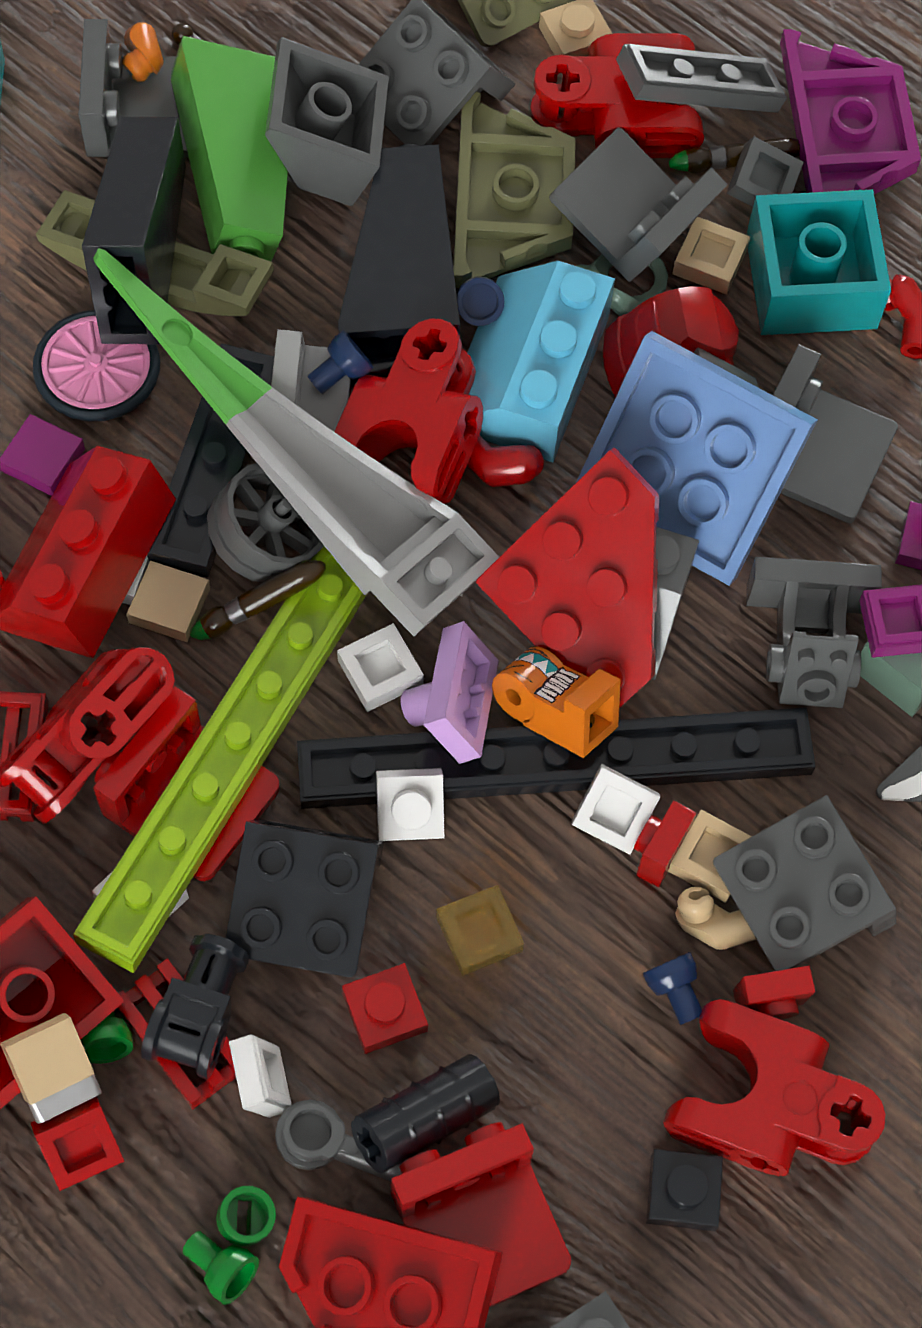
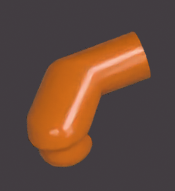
M138 22L125 32L124 44L131 52L124 55L122 64L125 69L130 71L131 77L135 81L144 82L153 72L156 75L159 73L164 60L154 28L148 23Z

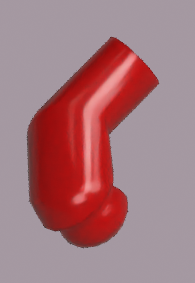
M896 274L893 280L889 279L891 293L884 310L894 311L898 308L904 319L900 347L901 354L911 359H922V291L913 278Z
M479 435L467 465L486 485L501 487L530 482L542 472L544 458L540 450L534 446L510 445L492 448Z

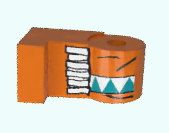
M537 646L530 647L493 678V695L507 714L522 722L523 726L582 758L588 755L619 726L621 679L601 669L587 677L563 665L547 649Z

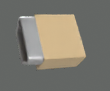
M65 1013L0 1043L21 1094L28 1103L38 1124L102 1093L72 1019Z

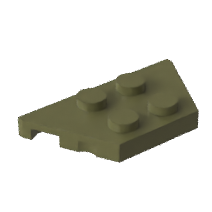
M475 92L463 106L461 114L453 266L456 288H460L463 283L471 278L486 277L489 279L571 249L573 224L550 201L549 196L575 170L576 138L553 127H542L536 124L531 117L511 108L506 115L480 103L481 93Z

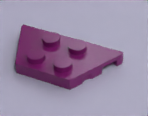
M783 29L780 48L796 138L800 144L799 154L800 160L803 161L802 171L806 193L873 189L875 195L915 174L919 167L921 156L902 65L878 57L867 58L860 55L854 49L835 43L830 52L800 42L801 32Z

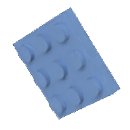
M651 331L644 336L577 481L609 450L616 448L659 494V521H657L656 527L698 539L699 543L692 566L730 586L738 577L818 419Z

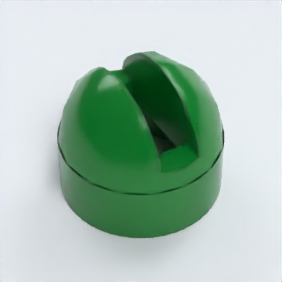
M241 1186L232 1190L221 1201L216 1215L217 1226L222 1236L230 1243L238 1246H251L260 1242L270 1233L275 1223L276 1210L272 1199L265 1191L254 1186ZM238 1201L249 1202L246 1235L237 1233Z

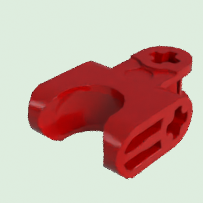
M680 33L606 34L590 44L588 56H550L541 61L536 68L533 84L536 94L531 101L530 116L536 124L542 127H553L572 137L594 135L596 148L617 128H621L650 158H672L675 154L685 149L700 147L704 141L703 122L695 108L687 104L677 105L665 102L635 100L616 61L624 44L696 51L694 43L686 35ZM559 73L563 74L562 84H556ZM559 107L564 108L562 118H558Z
M427 319L418 322L410 328L402 339L401 347L387 378L364 375L358 379L334 431L378 462L397 449L406 447L417 448L411 463L413 483L417 489L434 497L443 504H448L456 493L479 438L483 423L481 399L478 396L469 395L476 374L474 362L471 356L462 349L460 335L455 327L443 319Z
M140 647L128 650L112 649L100 654L52 707L42 726L30 737H26L1 765L0 786L6 787L10 783L16 785L38 805L34 816L43 824L53 819L72 801L99 764L106 757H110L118 752L171 694L175 683L174 672L165 655L151 648ZM83 716H90L86 725L80 721ZM86 730L91 733L88 739H81ZM32 767L50 783V786L32 771Z
M719 999L703 1006L699 1023L705 1040L713 1047L736 1056L743 1064L750 1077V1093L739 1101L722 1105L707 1102L697 1097H685L675 1102L668 1108L663 1121L665 1129L672 1138L751 1169L775 1176H786L789 1174L796 1150L838 1165L856 1163L867 1155L885 1128L886 1114L882 1101L873 1090L865 1085L822 1070L830 1048L829 1043L823 1037L805 1028L731 1001ZM840 1112H846L852 1116L851 1127L855 1130L850 1136L839 1132L840 1120L837 1117Z

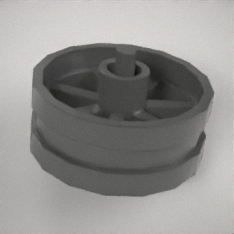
M258 463L247 465L235 475L213 498L207 514L208 534L217 554L233 571L251 581L265 582L295 565L309 561L324 546ZM254 489L267 492L265 503ZM234 492L248 510L234 508ZM296 521L301 533L288 525ZM282 542L299 552L300 556L286 558Z

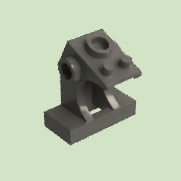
M755 557L747 581L746 606L777 608V644H769L766 680L767 682H777L779 704L843 708L847 687L857 688L861 672L860 650H856L858 636L846 635V613L862 614L859 600L863 591L882 588L881 565ZM806 633L827 634V636L806 635Z

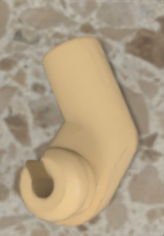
M690 887L679 895L675 914L679 925L688 934L718 950H725L757 940L740 910L729 913L714 903V899L709 896L707 889Z

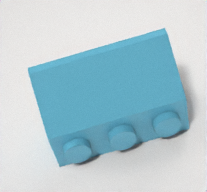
M554 261L498 276L496 284L501 288L504 295L503 311L493 323L478 326L467 352L471 356L476 370L474 383L469 395L478 396L481 399L483 423L480 436L485 441L500 446L531 445L540 450L544 460L554 462L609 318L615 278L561 261Z

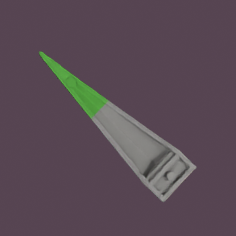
M98 248L93 259L101 272L362 593L366 595L371 591L413 637L472 586L475 580L499 558L493 549L458 512L434 497L420 491L413 484L362 452L279 393L197 329L106 250Z

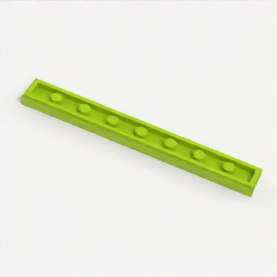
M325 546L311 559L324 562L326 564L325 572L314 584L285 600L75 930L73 936L76 944L132 973L138 968L366 597Z

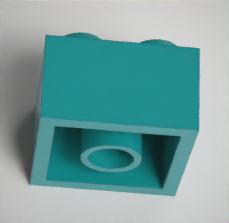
M873 189L756 195L746 235L751 236L748 254L761 335L878 329L891 293V286Z

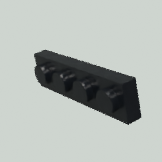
M221 343L220 347L271 386L274 356ZM203 396L169 486L176 501L147 557L149 562L154 561L208 578L217 553L208 534V511L213 498L235 475L247 466L250 454ZM235 492L233 495V502L235 501L237 496Z

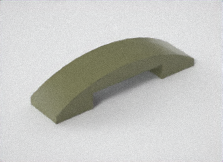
M64 190L39 228L36 236L40 243L53 252L86 270L82 243L95 200ZM176 242L167 303L173 307L204 314L246 316L273 273V262L219 244L215 253L211 254Z

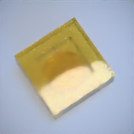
M498 885L436 909L437 921L461 976L523 952V939Z

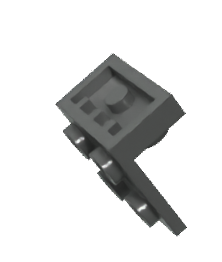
M411 0L358 64L389 76L384 124L404 144L431 145L475 92L481 93L485 90L502 101L515 86V83L452 22L424 0Z
M84 19L78 115L87 157L109 156L120 117H178L184 157H189L171 84V71L176 56H162L164 62L159 73L156 75L153 72L146 81L137 82L131 77L130 71L125 69L122 64L124 56H122L121 43H111L108 19Z
M617 128L550 194L549 199L630 282L661 255L728 184L711 167L694 184L685 176L676 185L623 129Z
M798 345L773 396L818 419L780 494L844 522L852 523L896 434L898 424L889 418L821 390L823 381L814 377L821 354Z
M827 795L716 856L713 860L716 871L775 971L796 968L867 927L874 937L896 925V907Z

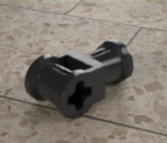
M213 934L194 936L189 947L193 958L183 981L172 977L164 999L159 1000L151 1015L141 1048L142 1059L154 1061L159 1056L196 1068L197 1076L207 1080L211 1077L217 1065L227 1034L228 1022L231 1017V996L228 995L236 974L245 971L250 959L248 953L235 942Z

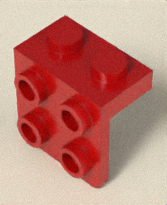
M174 686L171 694L138 729L136 735L124 750L106 757L96 772L94 778L96 784L93 789L102 815L134 837L204 729L200 723L197 703L194 698ZM261 766L195 873V879L208 881L217 874L243 840L246 821L259 819L278 795L280 790L279 779L274 773Z
M502 1122L482 1127L464 1138L467 1147L443 1157L440 1156L437 1149L418 1154L399 1166L401 1175L391 1178V1196L404 1225L503 1252L490 1307L563 1276L571 1266L570 1253L530 1163L534 1148L523 1123L505 1130Z

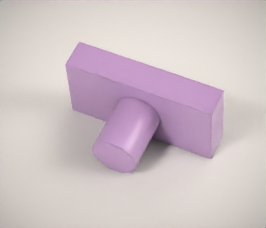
M464 621L443 628L432 682L405 690L401 695V708L408 723L414 727L424 725L459 764L480 758L482 755L493 694L492 682L496 676L499 661Z

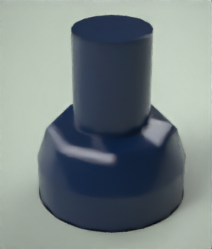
M486 277L471 278L463 283L458 290V312L466 322L472 325H489L496 321L503 311V292L491 279Z
M343 330L333 338L327 347L330 357L307 376L321 394H324L344 376L355 380L366 375L374 367L353 339Z
M691 952L642 973L647 985L656 995H667L680 1025L700 1017L702 1008L690 984L697 979L696 963Z

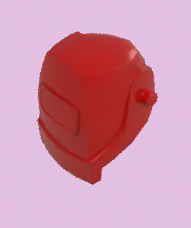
M689 286L669 290L643 301L631 312L619 316L604 333V368L609 385L616 398L644 336L651 331L693 353L699 347L734 366L733 356L737 350L739 329L729 309L712 293V289Z

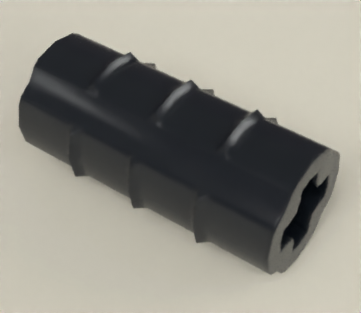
M468 1054L446 1067L440 1066L437 1072L417 1083L412 1081L408 1088L390 1098L384 1097L381 1103L355 1116L354 1121L351 1122L352 1134L365 1161L376 1172L382 1174L403 1161L414 1157V1155L435 1143L440 1144L442 1139L463 1127L467 1129L470 1123L495 1110L496 1106L500 1103L499 1091L486 1065L475 1055Z

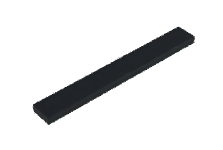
M807 707L619 720L618 728L584 758L525 726L486 728L481 757L461 764L457 762L431 732L297 741L301 809L377 804L376 771L441 768L443 773V799L445 800L588 790L601 764L644 786L812 775L816 767Z

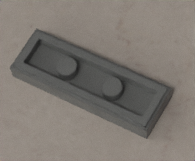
M624 44L616 58L635 100L778 113L787 99L767 58L635 44Z

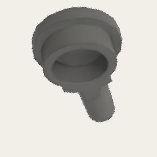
M310 1099L296 1102L285 1109L277 1122L275 1132L277 1150L286 1162L296 1168L304 1170L319 1169L335 1159L390 1182L391 1178L402 1174L399 1169L402 1163L382 1174L371 1168L358 1149L354 1137L345 1134L344 1122L336 1111L324 1102Z

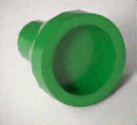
M115 1011L81 1039L90 1063L114 1062L126 1057L133 1050L132 1033L123 1019L115 1017Z
M201 1231L195 1232L187 1240L182 1251L183 1255L206 1272L204 1282L208 1290L223 1305L232 1303L246 1290L259 1267V1258L248 1249L236 1245H230L223 1249Z

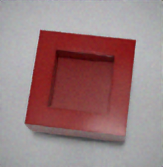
M673 800L662 820L654 815L650 816L634 846V850L642 853L636 876L658 888L661 886L675 854L695 820L697 814L695 811Z
M405 963L342 985V994L364 1054L428 1032V1022Z
M809 965L744 976L733 989L737 1004L784 1020L800 1014L798 1006L803 1005L815 993V987Z
M97 1096L39 1124L36 1121L30 1122L34 1136L59 1191L125 1162Z

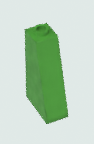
M183 36L172 67L171 84L211 254H214L219 244L272 261L283 237L288 174L284 164L265 136L275 57Z

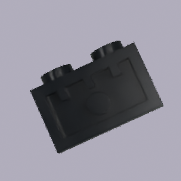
M262 819L246 821L226 939L235 942L240 948L244 949L248 953L250 960L353 977L358 970L374 872L380 867L384 841Z

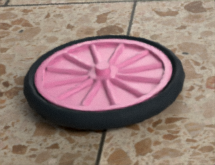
M95 310L75 313L57 322L45 333L37 345L33 358V377L36 387L44 400L59 413L72 419L88 422L107 421L121 417L136 409L148 398L154 389L160 372V354L156 344H101Z

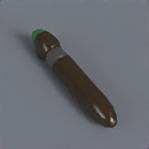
M776 138L762 140L793 157L800 155L798 139ZM747 142L721 145L708 149L691 147L675 154L669 160V166L672 169L690 173H701L711 167L713 169L736 167L744 144Z
M320 560L305 561L241 594L240 597L237 596L224 606L213 607L194 624L190 636L198 640H208L225 634L232 628L233 624L236 625L250 619V617L269 609L314 584L325 572L326 564Z

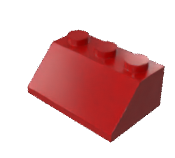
M96 446L68 465L0 590L1 631L92 659L94 658L176 501L175 496L150 459Z
M36 896L25 898L0 919V1043L63 1013L71 1017L81 1040L124 1002V999ZM0 1045L1 1109L21 1091Z

